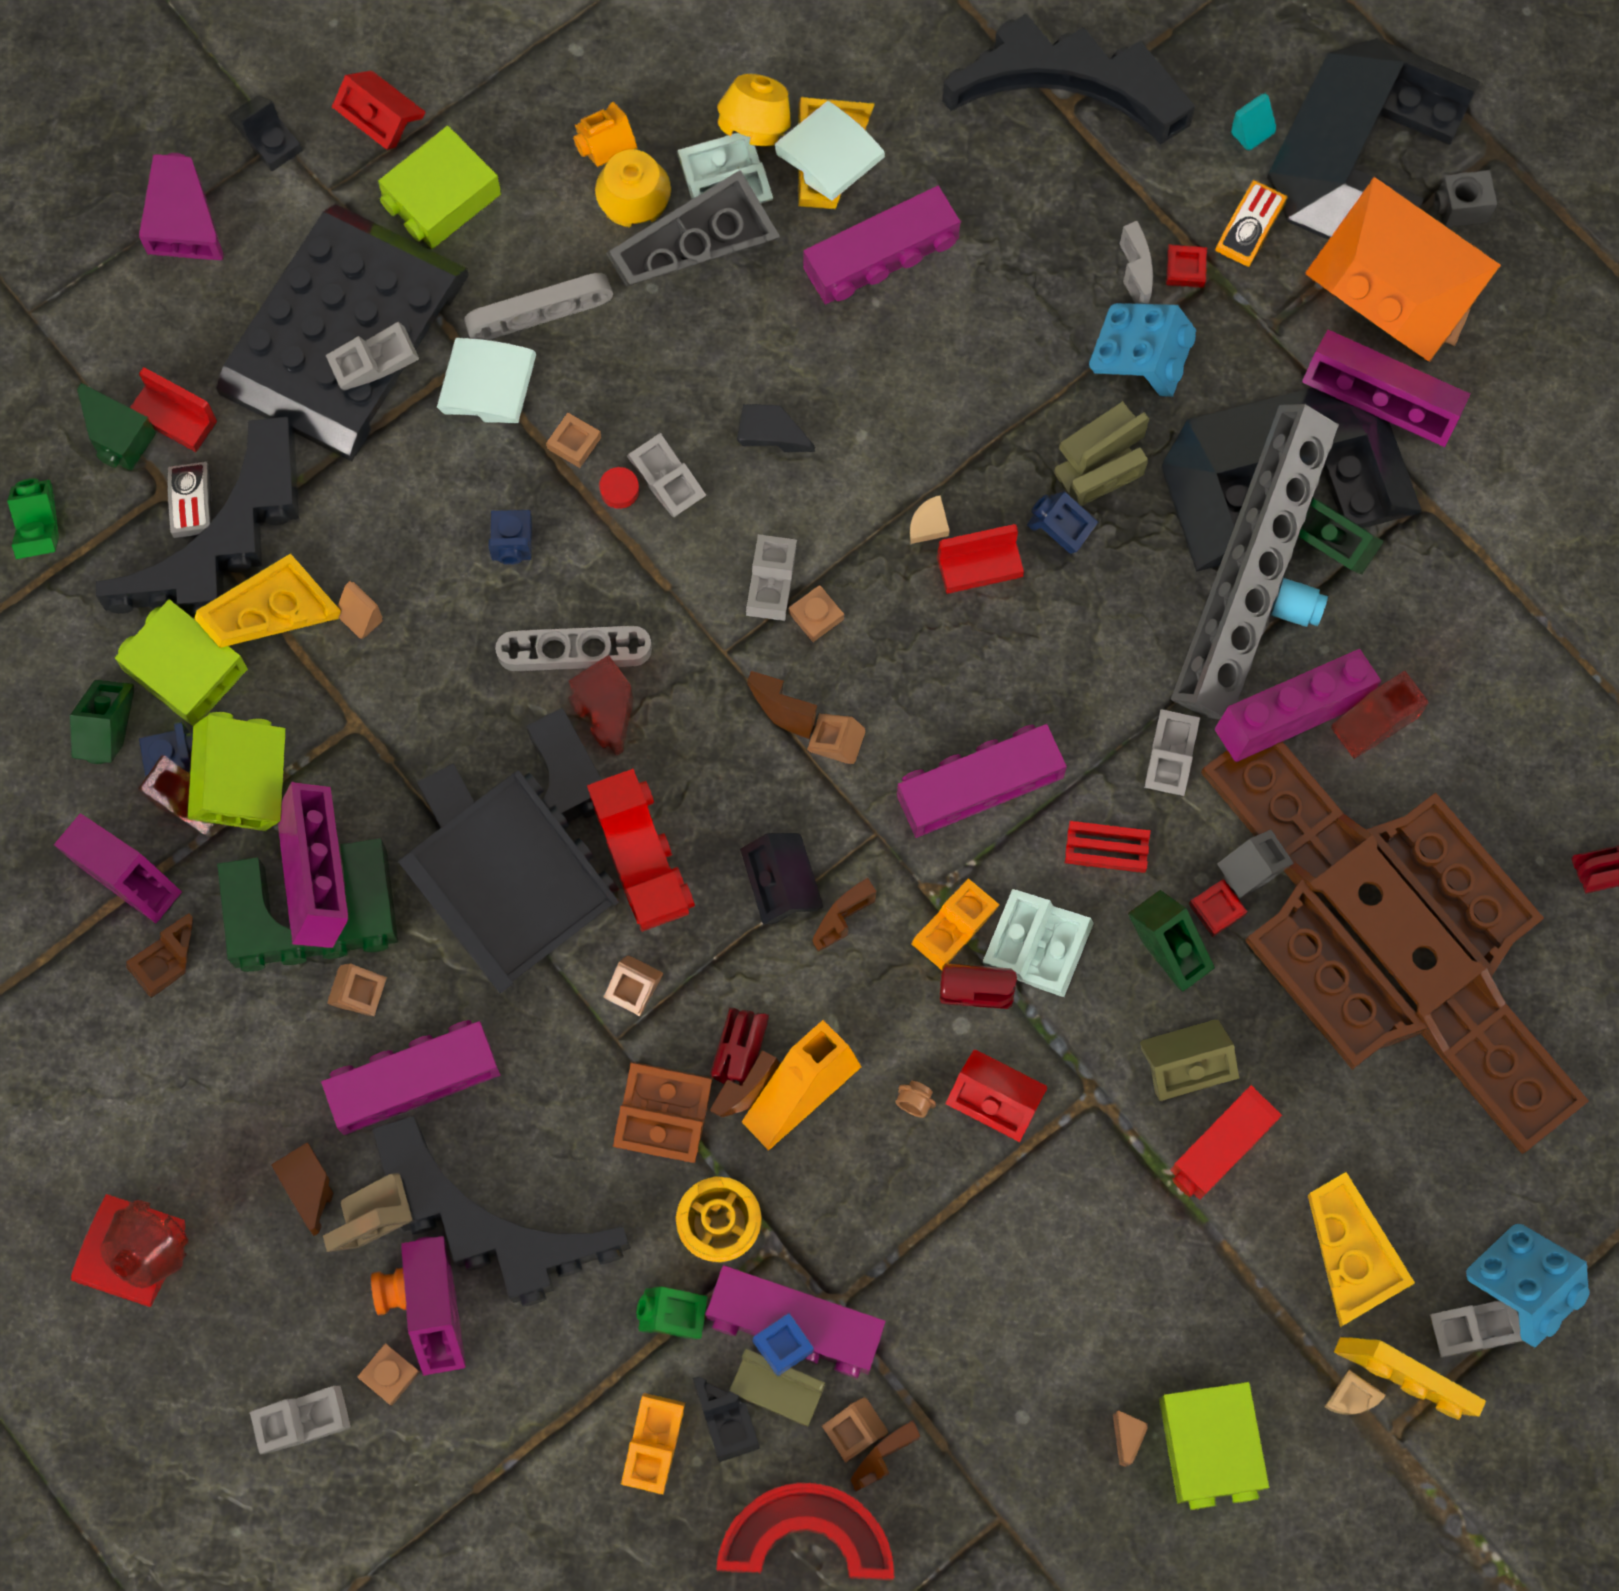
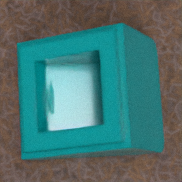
M1266 93L1259 95L1235 114L1231 133L1247 150H1252L1276 131L1269 96Z

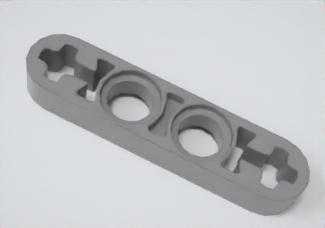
M588 274L480 307L468 313L464 318V322L471 339L490 340L598 307L613 297V291L606 274Z
M616 626L510 631L499 637L495 650L499 663L507 670L534 671L638 666L649 659L652 645L650 635L641 627ZM616 638L617 646H628L630 639L636 638L639 645L645 646L638 647L636 654H630L628 647H616L617 655L612 656L610 639ZM590 639H599L605 644V650L599 656L590 657L583 652L585 642ZM556 640L565 645V652L559 658H548L543 653V647L549 641ZM530 642H536L535 648L538 658L532 659L531 651H520L516 659H510L509 653L504 651H509L511 644L514 643L519 645L520 650H532Z

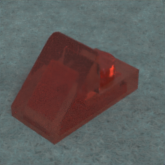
M161 755L138 789L157 809L170 812L199 834L206 835L213 823L188 819L190 774L166 756Z

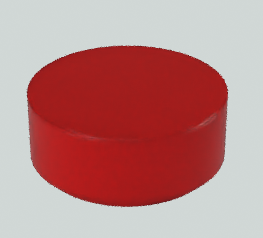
M623 467L612 468L606 471L600 479V494L608 506L623 509L631 506L637 500L639 495L638 479L629 469Z

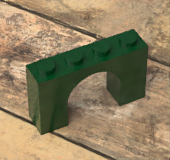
M382 839L340 844L349 919L333 948L292 944L291 929L282 926L272 917L266 868L258 857L217 864L227 959L235 968H240L241 971L252 972L264 969L266 963L281 961L283 965H297L306 962V957L323 955V958L335 959L346 956L349 950L364 948L365 952H380L388 949V944L399 943L388 855Z

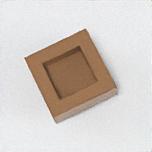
M567 413L546 442L547 449L581 468L600 441L601 432Z
M820 585L789 607L790 616L812 642L844 620V613Z
M385 1343L359 1374L358 1378L392 1406L420 1372Z

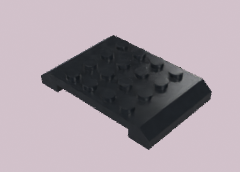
M334 204L322 212L226 360L216 389L219 395L266 419L288 417L294 433L353 461L372 431L370 422L404 368L372 382L343 390L337 382L326 355L358 336L366 341L397 322L405 327L416 351L444 304L451 305L469 276L468 270L411 240Z

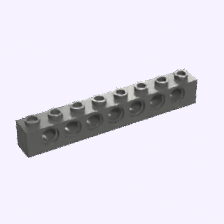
M1306 404L1279 405L1171 697L1172 701L1205 718L1221 719L1228 706L1239 702L1241 690L1252 667V660L1261 636L1266 629V622L1274 600L1278 596L1288 562L1292 558L1300 529L1306 520V513L1311 499L1319 484L1322 469L1333 446V439L1339 425Z

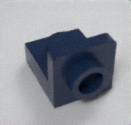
M1064 491L1050 496L1047 494L1042 496L1033 506L1031 512L1034 515L1027 523V526L1031 530L1042 528L1070 554L1079 550L1098 521Z
M531 510L491 511V538L488 540V548L492 560L512 565L518 564L522 560L532 559Z
M183 722L174 723L175 731L139 738L145 776L149 781L191 772L193 732L190 733Z

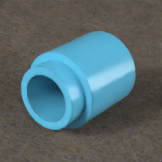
M1283 578L1278 596L1272 606L1271 616L1305 627L1308 624L1318 626L1328 596L1320 594V589Z

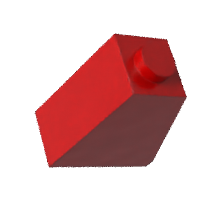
M1251 1085L1170 1169L1175 1175L1172 1179L1173 1182L1187 1196L1191 1197L1194 1194L1201 1200L1274 1126L1282 1114Z

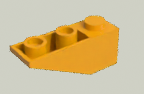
M822 1020L790 1049L742 1120V1123L769 1151L862 1066L849 1045Z

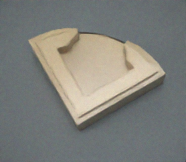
M940 495L927 500L916 510L910 525V544L949 536V527Z
M1348 1370L1324 1407L1338 1414L1354 1415L1375 1407L1386 1395Z

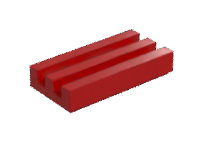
M1069 821L1064 863L1146 873L1151 830ZM1076 834L1138 841L1140 845L1076 837ZM1074 848L1119 852L1139 856L1138 860L1074 853Z

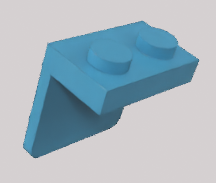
M1113 304L1108 310L1089 362V367L1097 374L1144 375L1159 396H1173L1178 381L1183 376L1184 364L1189 350L1194 345L1196 329L1178 305Z
M1515 1224L1510 1227L1466 1270L1469 1282L1518 1311L1521 1340L1534 1348L1546 1336L1554 1335L1561 1326L1562 1321L1573 1310H1579L1586 1303L1590 1293L1588 1288L1587 1262L1523 1224Z

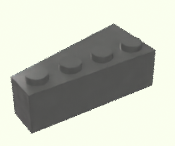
M739 170L605 254L623 284L627 287L780 238V235L743 173Z

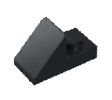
M257 95L228 115L229 120L271 172L302 152L300 143L280 120L275 105L270 99Z

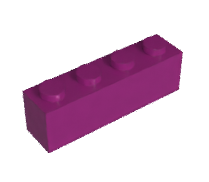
M939 185L803 250V268L825 305L834 300L842 301L849 298L858 288L869 283L875 285L882 282L888 277L889 273L902 267L910 268L915 266L924 256L932 252H943L951 248L959 240L961 221Z
M1327 330L1302 380V383L1443 447L1446 446L1470 397L1468 392L1330 330Z
M1357 649L1228 706L1214 730L1234 761L1238 762L1365 705L1381 683V679L1362 651Z
M1045 724L1037 728L1035 725H1027L1015 731L1013 738L1000 743L997 739L987 741L978 746L975 753L963 758L960 754L950 756L942 760L938 768L926 773L923 769L908 773L901 779L902 782L898 783L897 798L915 838H918L1064 778L1067 766L1048 725Z
M291 782L281 803V821L278 823L292 944L333 948L349 918L331 787Z
M471 1020L456 1023L448 1028L449 1033L433 1039L432 1035L422 1036L411 1041L408 1044V1049L393 1053L392 1050L383 1051L370 1057V1063L355 1069L353 1065H348L332 1071L329 1074L330 1078L321 1081L337 1129L343 1135H347L501 1076L480 1021L473 1024Z
M724 1265L722 1266L706 1312L707 1319L714 1321L712 1329L731 1336H736L738 1330L755 1336L790 1313L814 1347L813 1353L804 1358L803 1361L818 1364L819 1358L836 1363L834 1371L846 1376L858 1378L860 1372L869 1375L885 1326V1320Z

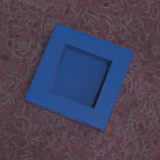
M790 1313L753 1337V1343L777 1377L812 1354L814 1347Z

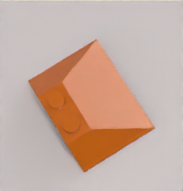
M1374 177L1305 274L1430 362L1501 265Z

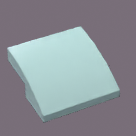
M829 101L775 143L776 155L804 173L805 183L830 200H834L885 157L884 150L856 121Z
M735 133L731 136L728 135L677 151L692 199L741 170L760 203L773 200L763 163L759 161L755 145L749 144L751 137Z
M455 338L437 408L443 414L478 415L484 422L518 423L536 357L535 351L496 341Z
M1012 889L983 959V964L987 967L1011 968L1016 972L1017 980L1064 997L1094 923L1090 917L1054 907L1050 900Z

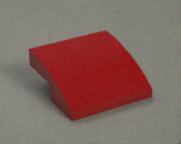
M106 1194L85 1237L71 1274V1281L151 1307L169 1272L168 1262L186 1229L185 1220Z

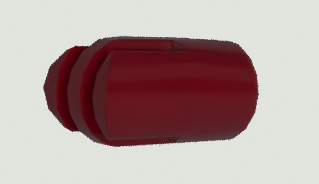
M1619 845L1575 854L1571 858L1574 869L1577 870V876L1583 884L1585 894L1619 887Z
M944 964L941 973L940 1002L948 1005L1009 1009L1014 1002L1017 982L1016 972L1011 968Z
M729 1007L711 1069L713 1079L724 1084L727 1079L732 1082L737 1080L740 1086L743 1085L759 1057L769 1021L768 1014L759 1012L754 1014L752 1011H739L737 1008Z

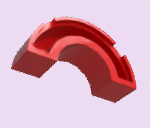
M634 769L587 785L598 821L601 823L610 855L636 922L640 924L641 932L689 915L688 909L695 907V903L687 883L684 884L678 867L671 869L666 859L672 856V852L665 833L657 835L648 809L649 805L654 804V800L647 781L639 783Z
M796 1483L775 1488L757 1497L746 1506L731 1523L724 1536L716 1568L717 1571L762 1574L765 1557L777 1541L790 1533L810 1531L826 1536L839 1547L847 1562L849 1578L894 1580V1565L890 1546L884 1531L872 1514L855 1498L843 1491L813 1483Z

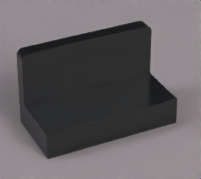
M766 833L740 849L763 925L775 924L795 912H813L823 908L801 834Z

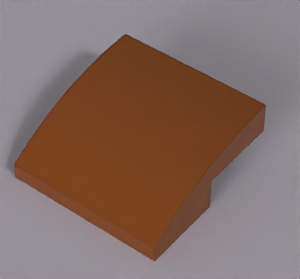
M631 1062L623 1104L620 1106L613 1147L695 1163L707 1114L713 1078Z

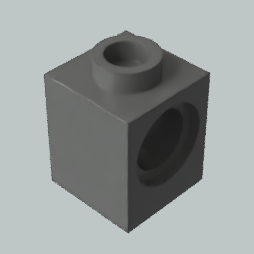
M1490 170L1445 175L1439 190L1434 193L1435 211L1437 214H1441L1443 225L1446 227L1488 223L1497 206ZM1457 197H1464L1469 202H1463L1459 200Z
M1271 829L1250 838L1217 863L1224 874L1226 882L1235 890L1239 898L1262 888L1294 864Z

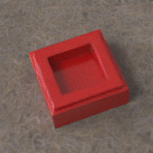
M1169 245L1167 250L1166 285L1204 288L1206 282L1207 247Z
M1224 879L1189 902V906L1212 937L1247 914V910Z

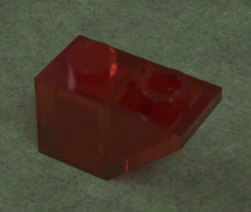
M607 655L569 680L572 695L568 697V700L580 717L587 715L594 724V727L590 730L603 749L609 746L617 756L624 749L634 698L630 683L611 657Z
M1403 671L1370 692L1333 723L1331 728L1351 756L1356 759L1420 718L1429 702L1407 672Z

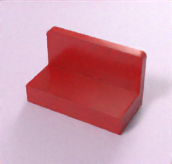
M373 71L345 75L332 105L333 109L387 150L396 148L408 122L422 120L426 113Z
M143 367L139 375L145 386L130 408L148 417L154 430L197 452L217 423L209 403Z
M1016 524L939 541L937 560L946 594L1023 577L1024 569L1016 544L1018 536Z
M973 1050L960 1071L945 1104L1020 1142L1047 1090V1086L978 1050Z

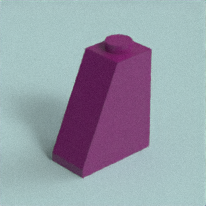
M168 153L167 155L153 154L139 238L146 253L149 255L223 261L224 253L192 158L179 153Z
M81 813L54 844L78 867L155 924L182 893L141 853Z
M444 1236L435 1238L421 1237L412 1242L401 1243L408 1333L423 1376L466 1368L451 1258Z

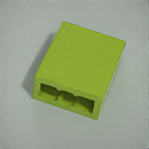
M446 126L378 180L382 193L379 199L384 208L392 216L398 214L405 221L404 226L409 234L418 242L423 239L431 249L435 248L501 195L498 176L449 126Z
M169 599L162 607H156L151 611L143 628L135 636L128 637L121 644L118 655L115 657V660L127 675L192 727L209 713L248 670L238 653L229 646L219 648L195 619Z
M226 712L209 713L193 725L188 819L266 831L281 821L285 728L271 726V722L265 719L236 720L233 719L232 714Z
M1246 1382L1166 1394L1159 1398L1177 1503L1189 1502L1190 1510L1216 1506V1497L1232 1495L1233 1503L1258 1500V1491L1268 1489L1269 1484L1250 1383Z

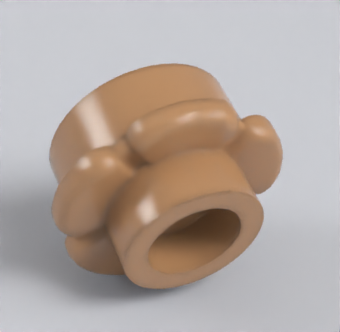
M911 1081L909 1085L902 1084L899 1086V1096L896 1099V1104L905 1112L924 1118L930 1108H935V1101L930 1099L933 1092L924 1084Z

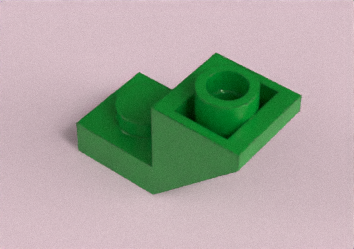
M29 478L17 482L15 486H11L7 500L16 529L12 541L15 558L21 559L56 552L59 534L51 480L39 481L36 478Z

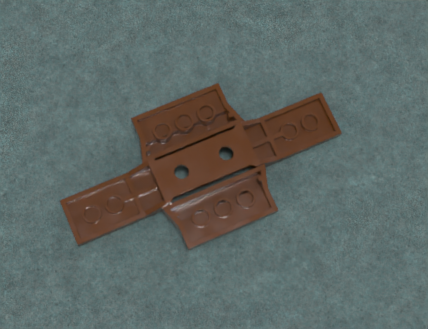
M1283 741L1238 762H1235L1229 751L1226 750L1202 769V775L1250 832L1257 836L1271 829L1294 863L1284 872L1296 885V888L1281 911L1249 935L1245 942L1352 1070L1380 1048L1422 1035L1521 1154L1527 1152L1589 1102L1505 1003L1492 979L1494 972L1512 944L1538 925L1544 917L1436 792L1404 817L1365 830L1341 811ZM1364 884H1373L1378 887L1381 892L1380 903L1373 906L1364 904L1358 896L1359 888ZM1314 892H1322L1326 896L1328 901L1380 960L1382 965L1417 1004L1416 1013ZM1427 948L1434 953L1436 963L1432 969L1422 970L1414 964L1413 952L1416 949Z

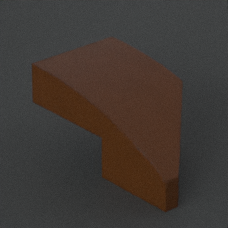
M751 671L747 684L769 719L775 725L789 732L810 739L815 725L817 705L782 695L784 680Z
M868 878L852 887L832 905L812 940L818 952L848 936L849 927L844 919L875 902L876 890Z
M190 913L161 931L158 941L126 961L127 969L151 998L186 972L193 926V917Z
M762 1050L743 1085L740 1086L727 1079L710 1111L720 1117H725L751 1108L781 1063L777 1057Z
M307 1142L271 1164L309 1231L315 1236L322 1227L319 1221L326 1202H331L334 1192L328 1186L330 1179L314 1150Z
M913 1421L886 1437L862 1461L850 1479L856 1492L889 1475V1471L882 1458L920 1439L921 1436Z

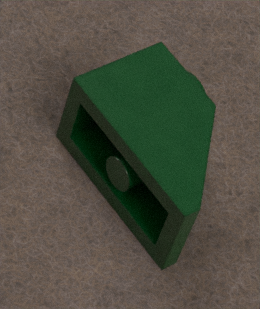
M81 383L77 391L88 436L97 451V458L110 467L116 468L119 464L132 471L156 434L151 422L145 415Z
M104 680L93 681L70 714L72 758L83 759L92 764L112 763L124 745L134 695V684Z
M1159 890L1128 913L1142 943L1181 991H1185L1215 969L1187 908L1163 891Z

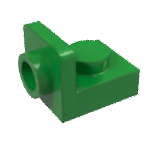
M666 1287L645 1289L644 1295L641 1296L637 1305L636 1315L637 1319L640 1320L638 1330L645 1333L659 1332L694 1340L701 1339L708 1296Z

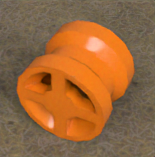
M403 1267L397 1268L392 1274L385 1275L380 1271L371 1273V1288L377 1315L387 1314L390 1309L397 1307L405 1311L406 1298Z

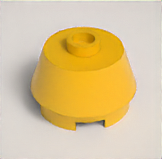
M743 74L738 76L717 106L720 113L718 125L722 131L729 136L733 134V130L742 135L751 137L749 143L751 145H775L781 135L784 136V132L791 126L787 89L778 81L763 75Z
M625 150L615 154L607 162L598 176L595 194L599 206L613 222L625 227H632L631 224L642 223L648 220L654 222L661 216L670 199L671 183L666 171L650 155L639 150Z
M727 1177L707 1178L694 1184L682 1197L676 1213L677 1231L686 1248L697 1257L712 1262L730 1261L748 1251L756 1241L761 1227L760 1207L754 1194L741 1182Z

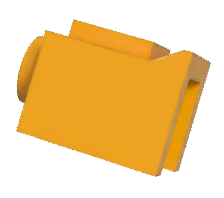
M614 101L611 102L606 111L602 109L581 119L580 123L575 125L578 134L573 136L580 155L582 157L588 156L597 167L607 163L610 158L621 151L638 148L627 115Z

